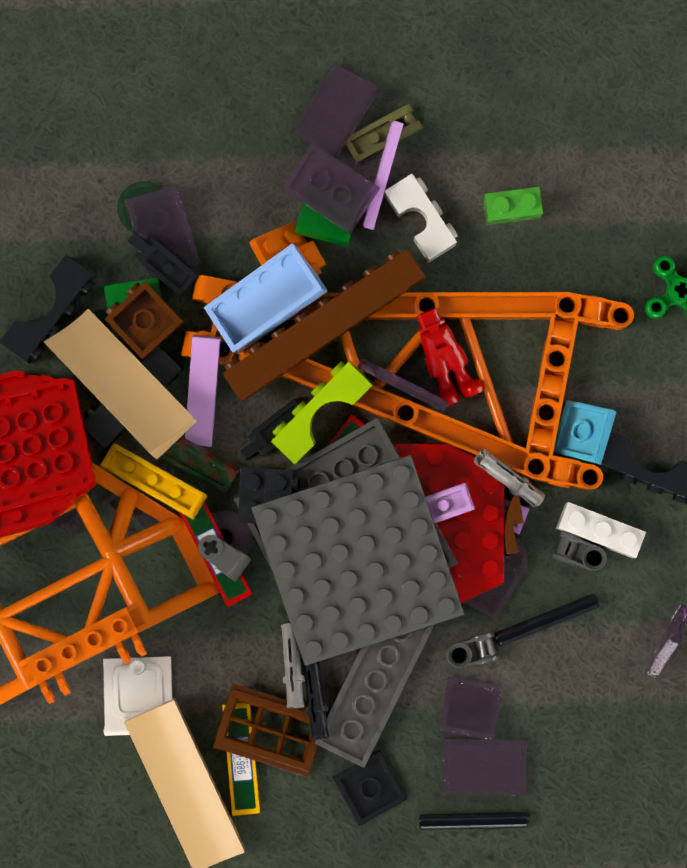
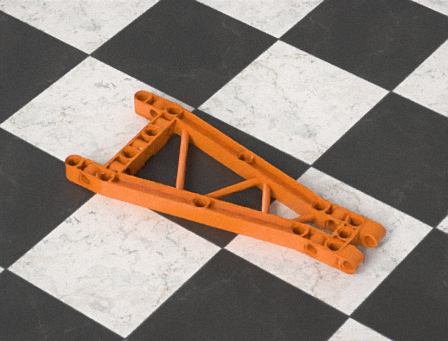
M198 275L192 300L207 305L238 282ZM571 292L404 293L366 319L417 320L416 316L424 313L420 310L419 303L423 300H430L434 304V308H437L440 318L459 320L479 379L484 383V393L499 437L382 390L422 344L420 334L423 332L419 331L373 382L374 384L351 406L441 443L450 444L475 457L481 450L486 449L515 473L524 475L531 480L582 490H593L601 485L603 473L599 467L582 463L578 460L553 456L578 324L622 330L634 318L633 309L628 304ZM341 293L323 294L288 320H294L305 311L311 314L318 309L316 304L327 296H331L333 299ZM563 299L570 300L573 304V311L570 313L563 312L559 307V302ZM615 310H622L626 313L627 320L625 323H618L614 320L613 313ZM471 320L550 321L542 353L539 382L536 394L534 395L528 426L529 434L525 448L514 444ZM214 323L211 332L200 331L196 333L186 331L181 356L191 359L193 335L220 337L221 343H226ZM348 331L340 337L348 362L351 361L363 373L355 346ZM256 342L241 354L233 353L230 349L227 356L219 357V364L227 365L236 358H239L240 361L250 355L248 350L259 342ZM551 353H559L562 356L563 364L561 366L555 367L550 363L549 355ZM307 359L281 377L314 390L322 381L327 384L333 378L330 374L333 369ZM406 406L412 409L414 415L411 420L403 421L399 418L398 410L401 407ZM548 406L552 409L553 417L551 420L545 421L540 418V407ZM531 460H538L542 463L543 470L540 474L535 475L529 471L528 464ZM586 470H591L596 474V482L593 485H587L583 481V473Z

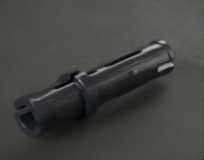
M301 658L308 702L306 715L310 718L311 739L329 738L326 720L328 706H325L320 663L318 661L305 666L303 658Z

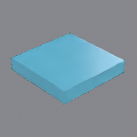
M566 400L558 426L553 453L601 465L616 411Z

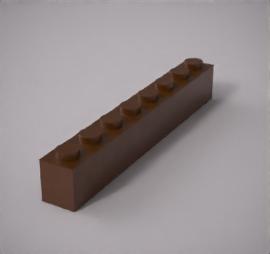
M397 249L385 258L387 263L379 268L373 265L362 273L363 279L357 283L351 280L339 289L341 294L333 299L331 296H327L316 304L317 310L311 314L305 311L294 319L295 325L287 330L285 327L278 329L271 334V341L265 345L259 342L248 350L249 356L241 361L239 358H236L225 365L226 371L222 374L240 401L243 403L424 281L426 276L409 251L406 249L400 252Z

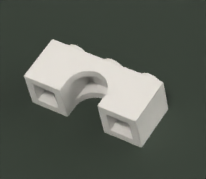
M410 174L385 190L384 196L398 218L411 211L418 212L424 216L427 224L426 228L414 237V242L429 263L456 246L457 241L455 238L458 235L450 223L445 225L440 217L443 212L435 200L430 202L425 194L428 189L420 177L415 179L413 174Z
M570 502L565 503L556 527L560 531L600 544L609 550L630 558H637L646 534L642 530Z

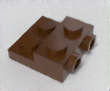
M146 282L141 285L136 283L126 293L128 297L121 304L118 301L106 311L108 316L105 318L108 324L142 360L183 323Z

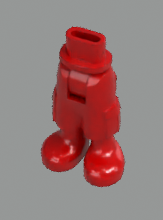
M437 308L417 315L416 317L420 325L418 331L423 332L420 334V338L426 355L425 363L430 377L437 378L439 383V394L436 397L438 408L448 407L460 400L458 392L450 380L448 374L450 370L454 372L462 397H471L484 391L483 381L473 379L464 367L468 362L467 356L462 346L457 343L449 326L445 323V319L440 318Z

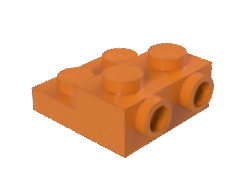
M296 221L258 236L249 242L261 266L292 243L298 248L318 276L322 274L320 269L326 265L314 241L307 243L304 236L295 234Z

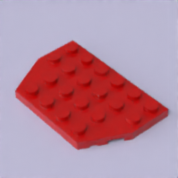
M17 370L0 375V538L49 525L97 485L78 390L74 380L54 379L47 375H30Z
M394 444L400 458L412 455L425 497L463 483L467 484L475 509L437 523L459 563L450 568L461 604L503 584L504 484L474 463V456L450 444Z

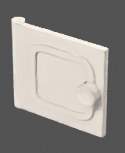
M171 656L130 658L131 663L127 665L122 661V658L103 659L105 713L103 732L105 736L130 735L124 723L126 720L172 699Z

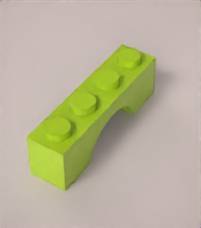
M341 361L330 372L333 378L327 384L322 381L311 392L314 398L308 404L302 401L291 412L295 417L288 424L283 421L272 432L276 437L271 442L294 464L316 443L312 433V420L316 411L322 405L333 401H342L354 405L374 384L351 361L346 365Z

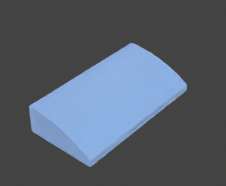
M292 243L207 304L204 309L231 351L241 354L328 290L305 257Z

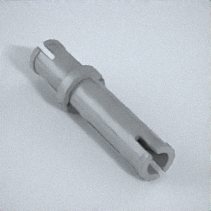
M486 449L481 450L476 455L474 463L507 486L511 494L523 498L532 507L539 506L543 502L545 494L531 485L527 477L515 473Z
M291 623L282 624L285 665L283 683L286 684L287 708L305 707L302 687L305 677L301 674L300 650Z

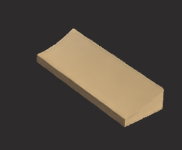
M89 309L59 333L44 341L156 460L197 422Z
M173 698L124 722L191 867L208 868L244 853L245 847L176 699Z

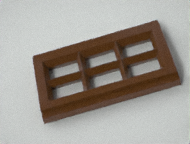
M232 683L215 735L213 748L307 777L318 745L315 744L316 740L311 739V733L309 739L287 733L292 718L310 724V718L306 715L307 706L287 708V700ZM237 701L259 707L254 722L233 716ZM264 709L286 716L282 731L260 724ZM231 721L252 727L248 742L227 736ZM258 729L280 736L276 750L254 744ZM285 738L307 744L302 759L281 753Z

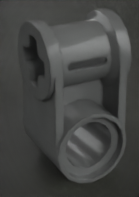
M560 533L561 540L556 553L552 554L553 559L589 571H597L604 567L607 556L602 548L585 542L583 539L571 534ZM570 543V547H569V550H568V552H567V555H565L567 546H568V544ZM596 551L600 554L601 562L598 566L594 567L587 563L586 555L588 552Z
M214 535L203 537L198 544L200 555L235 582L251 561V558ZM212 540H215L217 542L215 547L218 549V552L216 554L211 552L209 555H206L204 553L206 550L203 546L204 542L210 543Z
M494 632L474 636L468 640L449 645L445 652L447 663L456 668H463L499 660L500 655L496 654L492 639ZM457 647L465 651V659L461 663H455L451 658L452 651Z

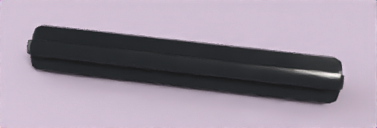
M595 594L588 595L495 633V638L499 646H504L597 609L599 601Z
M526 812L423 814L419 816V828L421 830L527 828L529 824Z

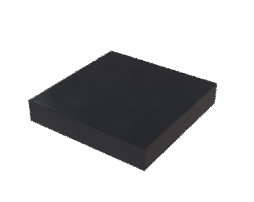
M381 750L369 757L365 768L354 764L332 777L359 826L407 800Z

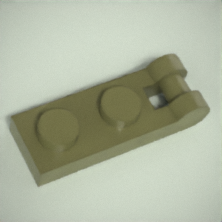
M410 104L399 108L343 139L356 165L384 150L393 120L403 119L406 127L402 128L399 141L423 129L420 121L415 120L412 114L414 110Z

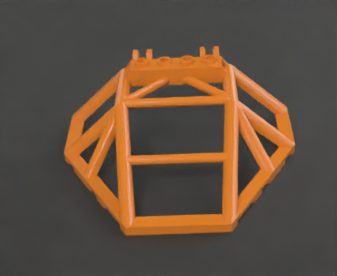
M93 463L97 483L120 497L109 532L87 493L61 515L74 508L77 509L103 558L2 609L0 602V644L17 676L0 686V705L37 685L40 686L49 704L55 702L54 693L46 680L55 676L60 691L66 696L71 693V690L62 672L113 646H116L122 661L127 665L131 663V656L122 641L131 637L137 653L142 657L147 654V651L138 633L220 593L181 517ZM135 507L160 521L125 538ZM31 530L23 531L20 533L0 538V546L30 532ZM172 535L198 586L148 609L123 557ZM103 570L85 627L71 636L12 618L20 612ZM113 578L127 607L99 621ZM13 630L55 644L27 658Z

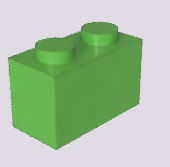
M540 187L487 193L483 197L486 225L541 219L543 215Z

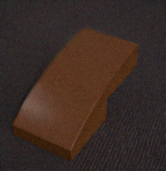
M519 496L511 498L505 515V555L518 552L513 525L524 523Z

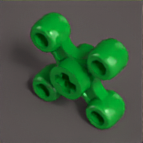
M662 255L654 261L653 271L666 282L667 290L660 297L650 298L644 306V311L649 318L659 319L670 306L677 305L684 309L687 320V294L680 298L678 297L679 293L674 291V288L677 289L681 285L683 286V291L687 292V278L677 274L675 262L671 257ZM660 263H666L668 270H662ZM652 304H657L660 311L654 312L651 308Z

